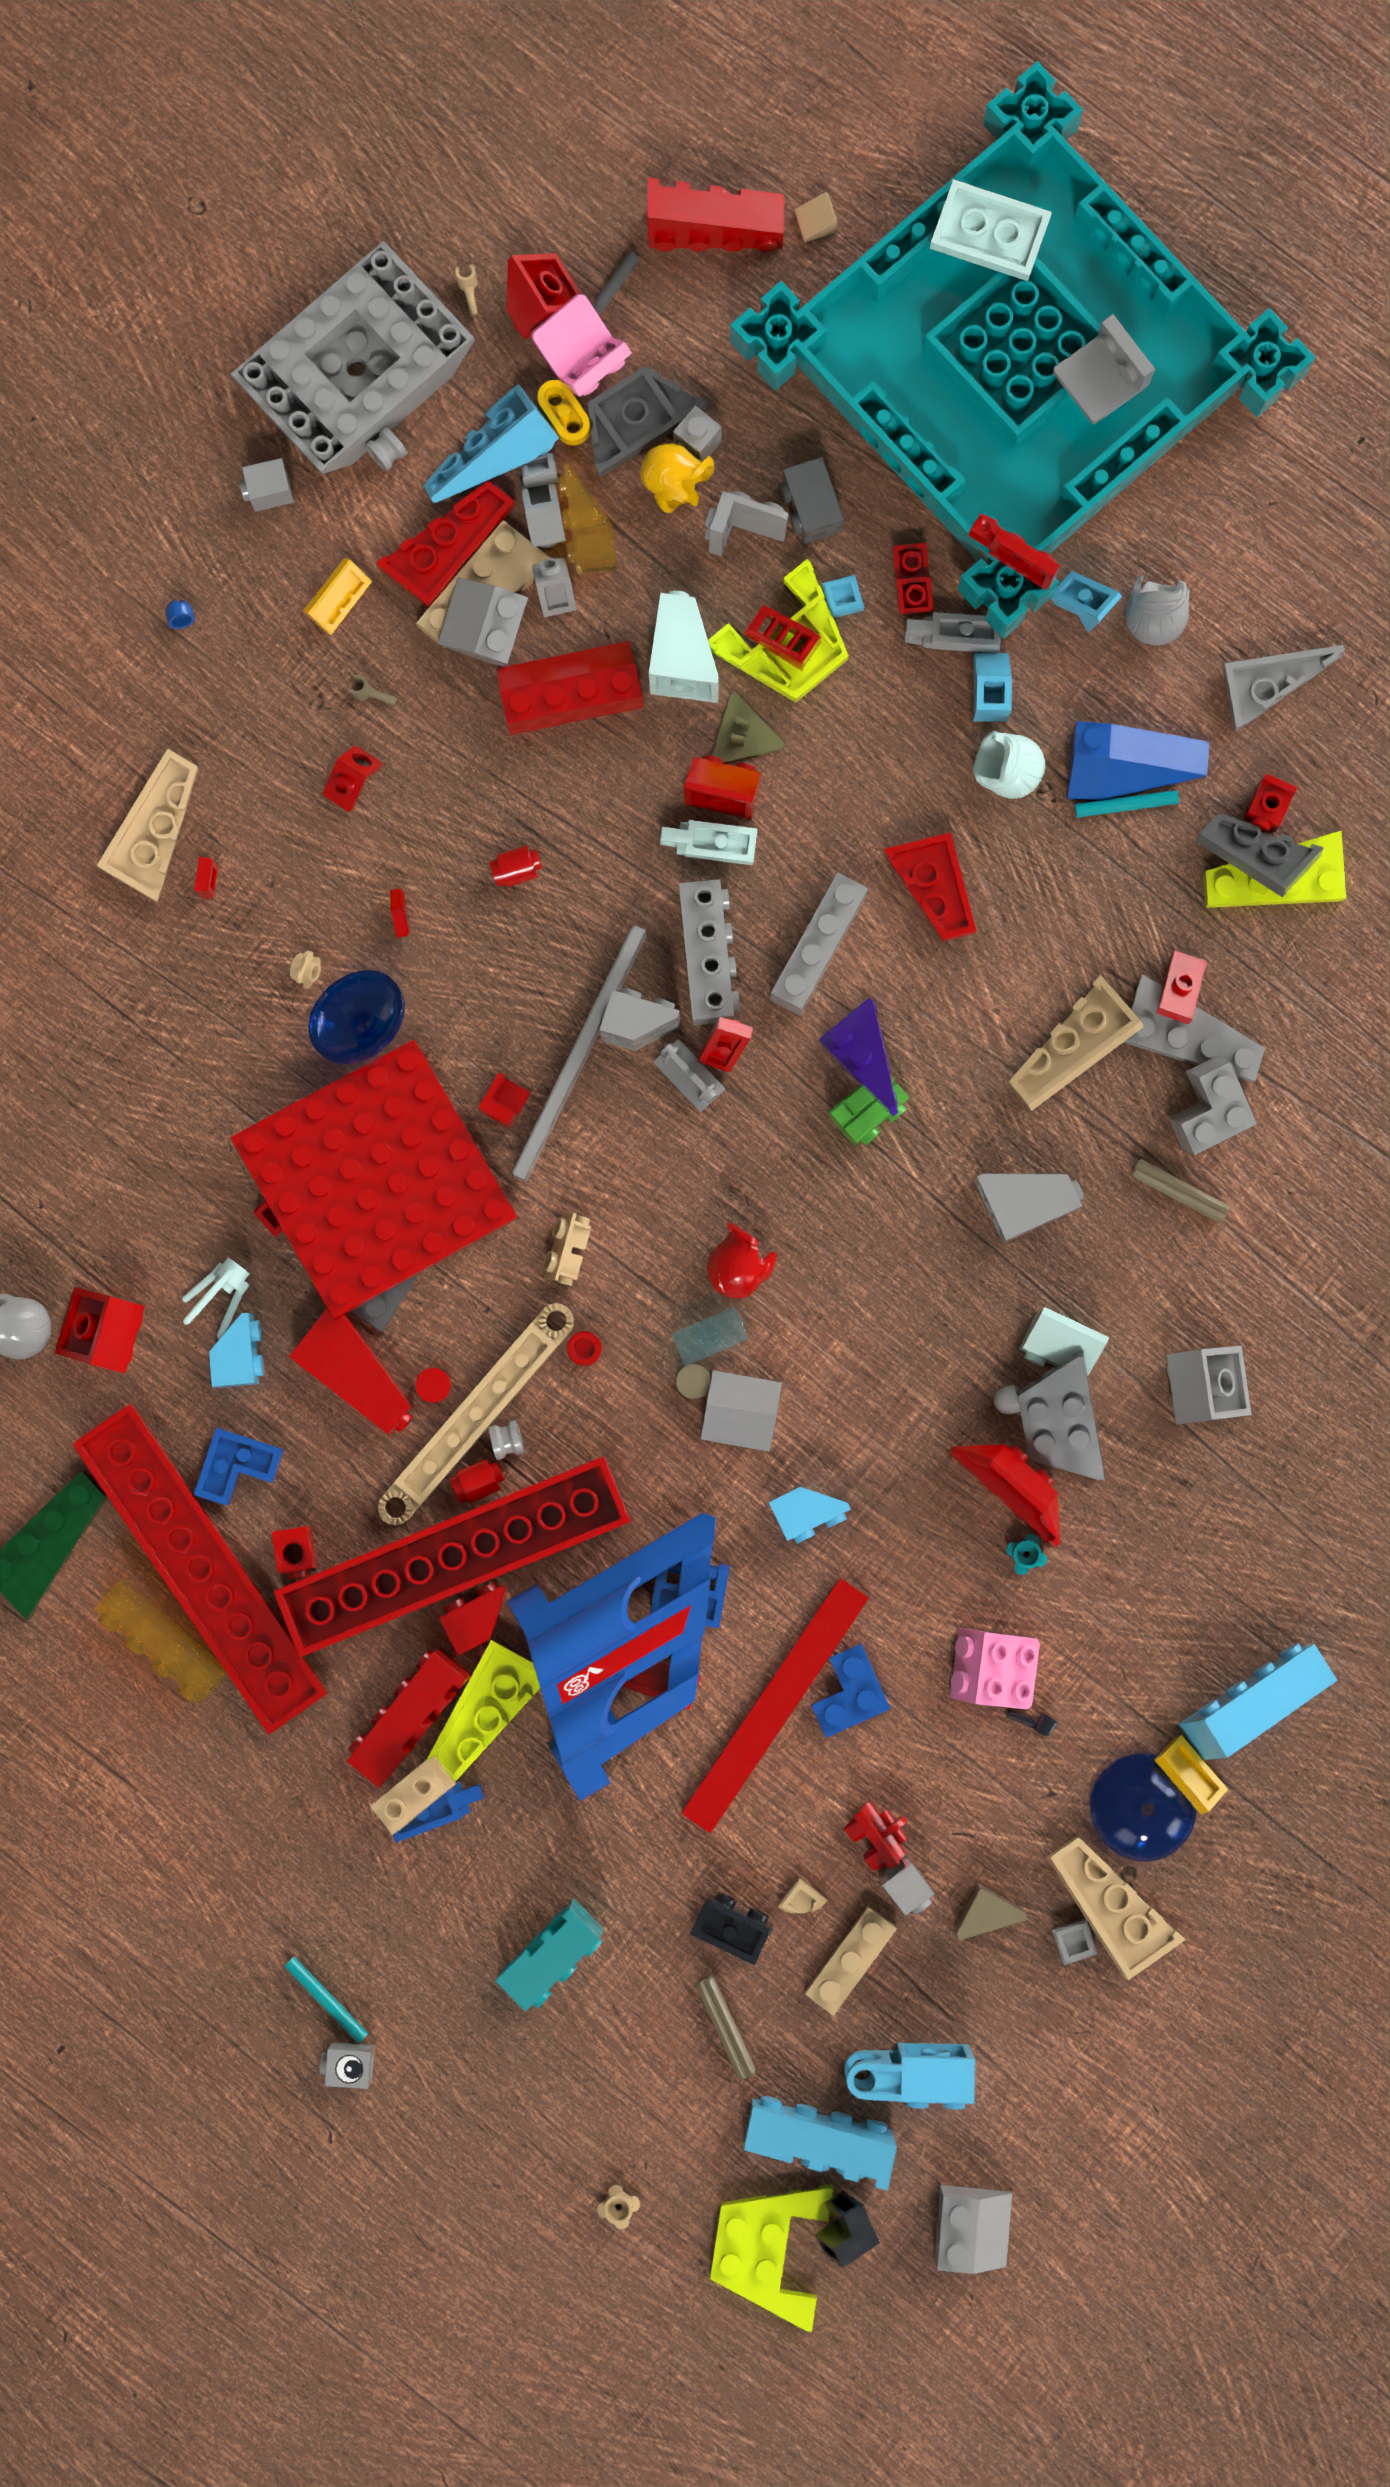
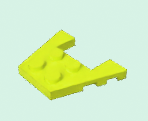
M808 559L784 577V584L804 606L790 619L821 636L820 645L802 671L760 644L751 649L729 623L708 640L712 653L795 703L845 663L849 657L833 616H831L825 602L822 589L818 585L811 562ZM780 626L769 638L775 640L783 628ZM789 632L781 644L787 646L794 635ZM800 639L793 651L798 653L805 642Z
M822 2185L819 2188L803 2191L801 2189L792 2190L785 2194L773 2196L762 2195L721 2202L710 2279L805 2331L812 2332L817 2300L816 2295L780 2289L791 2216L828 2222L829 2211L825 2202L832 2198L833 2185Z

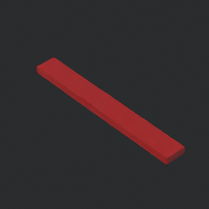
M842 1578L838 1579L682 1810V1815L711 1834L868 1601V1596Z

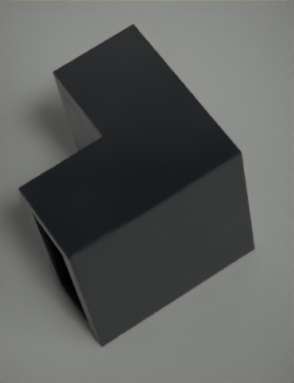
M841 2191L825 2202L833 2222L817 2232L815 2236L823 2253L844 2268L880 2242L862 2203L845 2191Z

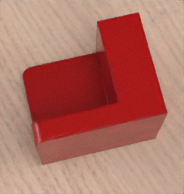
M499 1072L478 1109L484 1115L511 1129L528 1101L530 1093L509 1081L505 1075Z

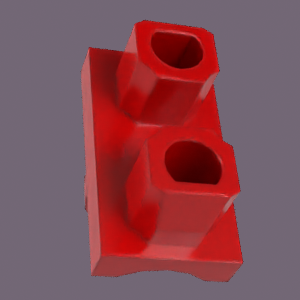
M871 1800L864 1803L844 1827L845 1832L852 1841L857 1842L863 1837L868 1836L874 1845L863 1854L864 1860L872 1871L888 1866L891 1870L899 1865V1860L906 1855L901 1843L906 1841L907 1837L901 1828L908 1820L904 1815L894 1819L888 1809L879 1813Z

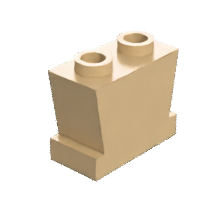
M433 1756L417 1767L370 1807L393 1835L404 1828L457 1783L436 1756Z

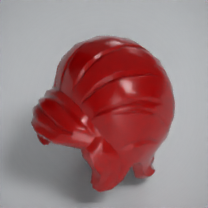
M727 1223L728 1227L726 1229L729 1232L726 1238L713 1249L708 1257L707 1277L713 1289L721 1295L733 1299H742L749 1297L762 1282L769 1279L774 1271L777 1253L772 1251L764 1258H760L758 1255V1240L743 1231L735 1223Z

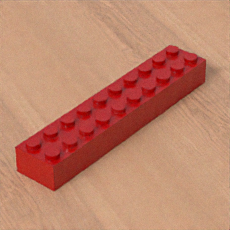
M603 1456L273 1592L300 1658L632 1521L607 1459Z

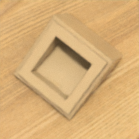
M828 192L820 194L794 209L804 243L836 233L837 220Z

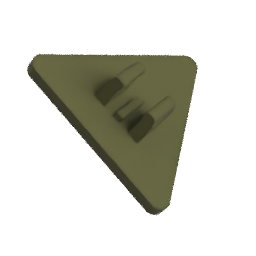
M731 694L712 756L720 758L722 763L726 764L782 750L784 742L737 694Z

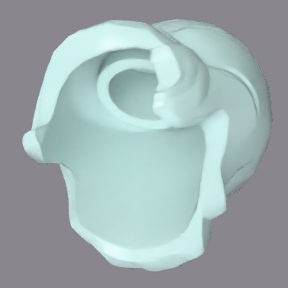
M993 731L985 736L973 764V773L976 781L983 787L1002 797L1018 799L1033 792L1041 782L1045 773V758L1042 750L1031 739L1022 735Z

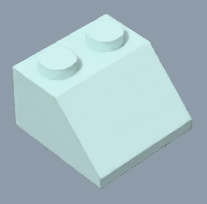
M1044 1307L1036 1311L1019 1350L1026 1352L1024 1358L1036 1365L1043 1367L1045 1362L1058 1368L1070 1361L1072 1355L1083 1351L1087 1375H1089L1106 1346L1109 1337Z

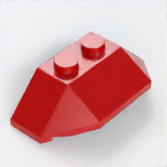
M1005 1444L954 1446L950 1448L948 1453L1050 1547L1056 1548L1060 1544L1058 1492L1051 1487L1055 1481L1042 1469L1039 1468L1036 1472L1025 1463L1029 1458L1017 1446L1013 1444L1008 1448Z

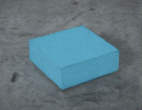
M855 575L822 583L825 601L833 618L863 611L864 605Z

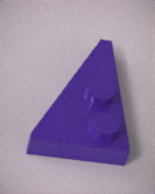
M869 997L823 1035L819 1041L894 1117L899 1113L897 1111L898 1100L892 1085L887 1051L883 1044L884 1038L877 1018V1007Z

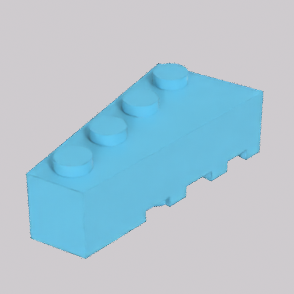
M1295 1643L1280 1653L1281 1659L1273 1664L1268 1662L1260 1666L1253 1672L1254 1676L1231 1686L1224 1695L1207 1703L1196 1713L1178 1723V1726L1197 1754L1203 1760L1228 1758L1337 1681L1336 1677L1315 1644L1300 1646L1299 1643Z
M762 2096L761 2100L752 2099L744 2137L745 2151L788 2163L793 2162L794 2157L801 2158L802 2165L819 2172L833 2167L836 2168L839 2174L844 2175V2179L858 2182L860 2178L865 2176L876 2180V2188L887 2191L897 2146L892 2129H887L888 2125L884 2122L867 2119L866 2124L852 2121L853 2117L842 2112H831V2116L817 2113V2108L805 2104H796V2108L783 2106L781 2100L769 2096Z

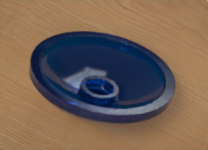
M362 970L341 977L320 995L311 1011L308 1033L313 1047L325 1059L338 1064H354L375 1056L393 1040L402 1025L405 1014V999L402 990L390 976L379 971Z
M1148 1753L1126 1755L1109 1764L1098 1776L1090 1796L1091 1820L1100 1839L1118 1855L1142 1862L1159 1860L1176 1852L1189 1838L1197 1816V1809L1155 1761L1158 1755ZM1151 1804L1153 1806V1812L1150 1816L1142 1815L1141 1808L1143 1805Z

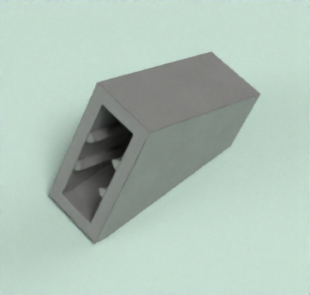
M981 1174L974 1179V1183L1002 1243L1082 1207L1080 1200L1084 1199L1080 1185L1076 1180L1071 1181L1068 1174Z

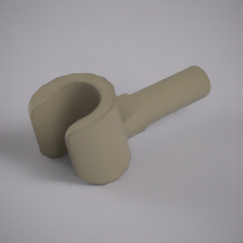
M362 675L353 676L356 682L364 684L363 688L359 691L348 688L356 699L363 701L370 697L396 706L398 698L371 687Z

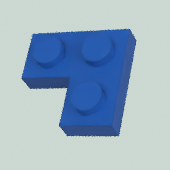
M216 1428L194 1495L229 1506L240 1473L274 1483L285 1449Z
M861 1643L829 1657L843 1690L811 1704L826 1738L890 1710Z

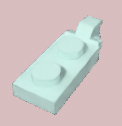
M689 820V823L680 822V829L662 827L660 845L676 847V854L685 855V857L753 865L757 829Z

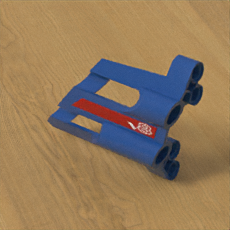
M704 1512L550 1603L538 1584L531 1586L506 1601L525 1633L554 1738L548 1741L547 1745L580 1802L611 1783L601 1766L604 1762L695 1701L699 1676L700 1649L705 1631L709 1597L710 1560L715 1535L716 1518ZM682 1561L678 1598L636 1623L631 1622L628 1618L627 1605L632 1591ZM671 1655L667 1690L617 1720L610 1706L622 1685Z

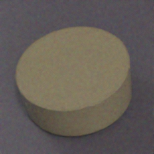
M689 1364L679 1371L676 1385L684 1397L699 1399L705 1396L710 1389L711 1377L703 1366Z

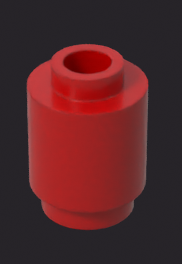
M528 845L496 855L497 859L489 861L498 887L506 885L509 888L539 877L537 871L543 869L537 849L530 851Z
M485 1458L457 1471V1475L450 1478L458 1500L463 1504L467 1501L473 1503L502 1490L500 1483L505 1481V1478L497 1461L490 1463L489 1459Z

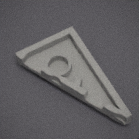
M1344 645L1225 663L1222 668L1233 730H1240L1339 660L1345 652Z

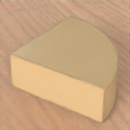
M798 1877L777 1906L788 1913L804 1914L821 1908L827 1902V1898Z

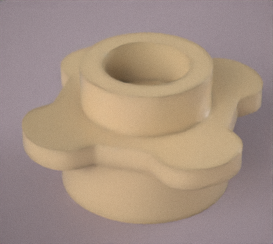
M311 951L296 955L290 968L291 978L297 983H303V988L309 989L320 975V958L313 957V952Z
M612 2185L608 2190V2197L598 2205L597 2211L601 2218H606L610 2223L615 2224L616 2228L625 2229L629 2225L632 2213L640 2208V2201L638 2197L629 2196L623 2192L620 2185ZM616 2204H621L622 2209L617 2210L615 2208Z

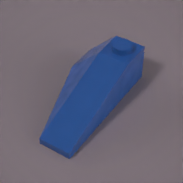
M1077 721L1071 736L1067 799L1094 802L1109 800L1126 794L1141 793L1151 788L1164 785L1170 786L1204 778L1207 776L1209 742L1115 724Z

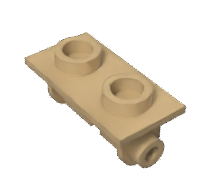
M562 1212L561 1217L556 1220L552 1232L553 1237H555L553 1247L546 1254L543 1263L544 1279L558 1281V1283L572 1286L573 1280H577L583 1257L572 1254V1249L575 1247L585 1250L592 1226H589V1218L579 1216L577 1213Z

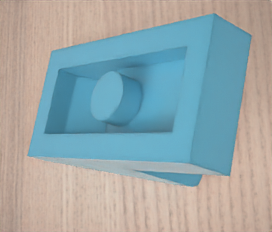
M1071 571L1057 587L1051 599L1054 605L1078 615L1086 631L1090 632L1122 596L1120 592Z

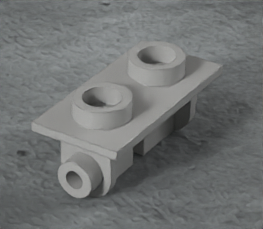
M679 1039L673 1044L667 1045L661 1051V1055L653 1062L700 1113L726 1090L705 1066L698 1062V1059Z

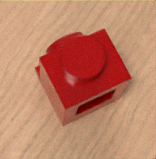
M1266 773L1259 782L1243 819L1249 821L1250 824L1259 826L1261 832L1267 833L1272 831L1275 833L1280 827L1298 787ZM1266 800L1277 804V807L1274 809L1269 808L1266 805Z

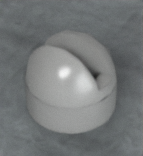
M1014 1385L1001 1388L994 1396V1405L1003 1414L1021 1412Z

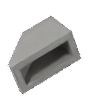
M521 480L520 486L532 547L550 548L557 545L558 542L565 541L555 483L525 488L524 482Z
M906 1854L899 1860V1865L891 1870L887 1868L878 1876L883 1887L902 1912L907 1915L912 1911L916 1915L932 1903L929 1898L934 1895V1892Z

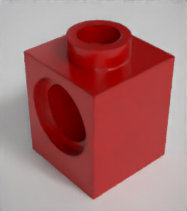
M312 1526L271 1532L277 1574L287 1573L288 1579L309 1576L308 1569L318 1567ZM293 1543L299 1544L304 1552L303 1558L299 1563H293L287 1557V1549Z

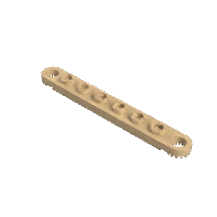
M559 1303L550 1304L530 1323L381 1497L378 1504V1512L383 1521L390 1525H401L410 1520L572 1331L574 1316L568 1307ZM560 1311L566 1316V1325L562 1330L553 1331L548 1328L546 1320L551 1312ZM394 1497L402 1499L406 1505L404 1515L398 1518L391 1517L386 1510L388 1501Z

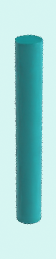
M1174 790L1074 804L1075 817L1080 818L1173 805L1179 803L1178 791Z
M295 1956L284 1966L358 2044L368 2035V2032Z

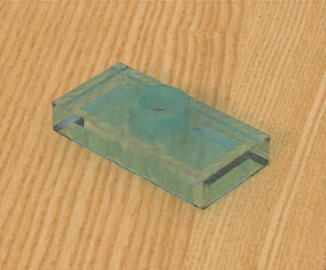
M736 1307L671 1334L684 1366L749 1340Z

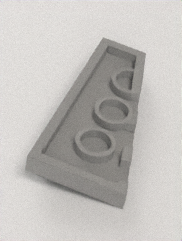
M1143 974L1140 976L1130 1009L1141 1020L1143 1028L1123 1043L1196 1066L1218 1056L1231 1062L1238 1079L1251 1083L1256 1080L1265 1050L1264 1047L1198 1007H1195L1193 1019L1189 1024L1157 1014L1156 1010L1163 986Z

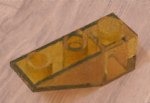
M564 463L565 476L558 477L561 497H568L569 508L562 509L565 530L572 531L573 541L566 542L568 563L575 562L577 574L617 569L612 524L571 465Z

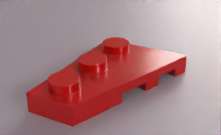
M951 832L883 850L890 864L942 942L976 934L977 929Z

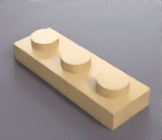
M867 1905L804 1991L805 1995L834 2016L897 1930V1927Z

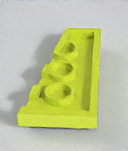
M1342 830L1298 843L1311 848L1312 844L1324 847L1321 857L1283 897L1231 864L1205 871L1204 890L1206 908L1344 901L1346 899Z
M491 1640L431 1750L427 1761L436 1756L456 1782L540 1689L533 1662L502 1644Z

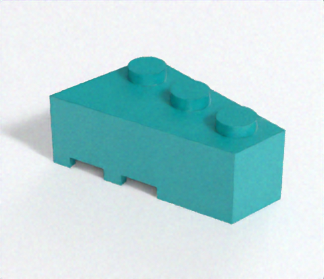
M573 1898L497 1975L495 1981L525 2012L532 2005L537 2009L552 1994L549 1989L558 1980L562 1983L567 1980L577 1969L575 1964L584 1955L589 1957L602 1944L603 1928Z

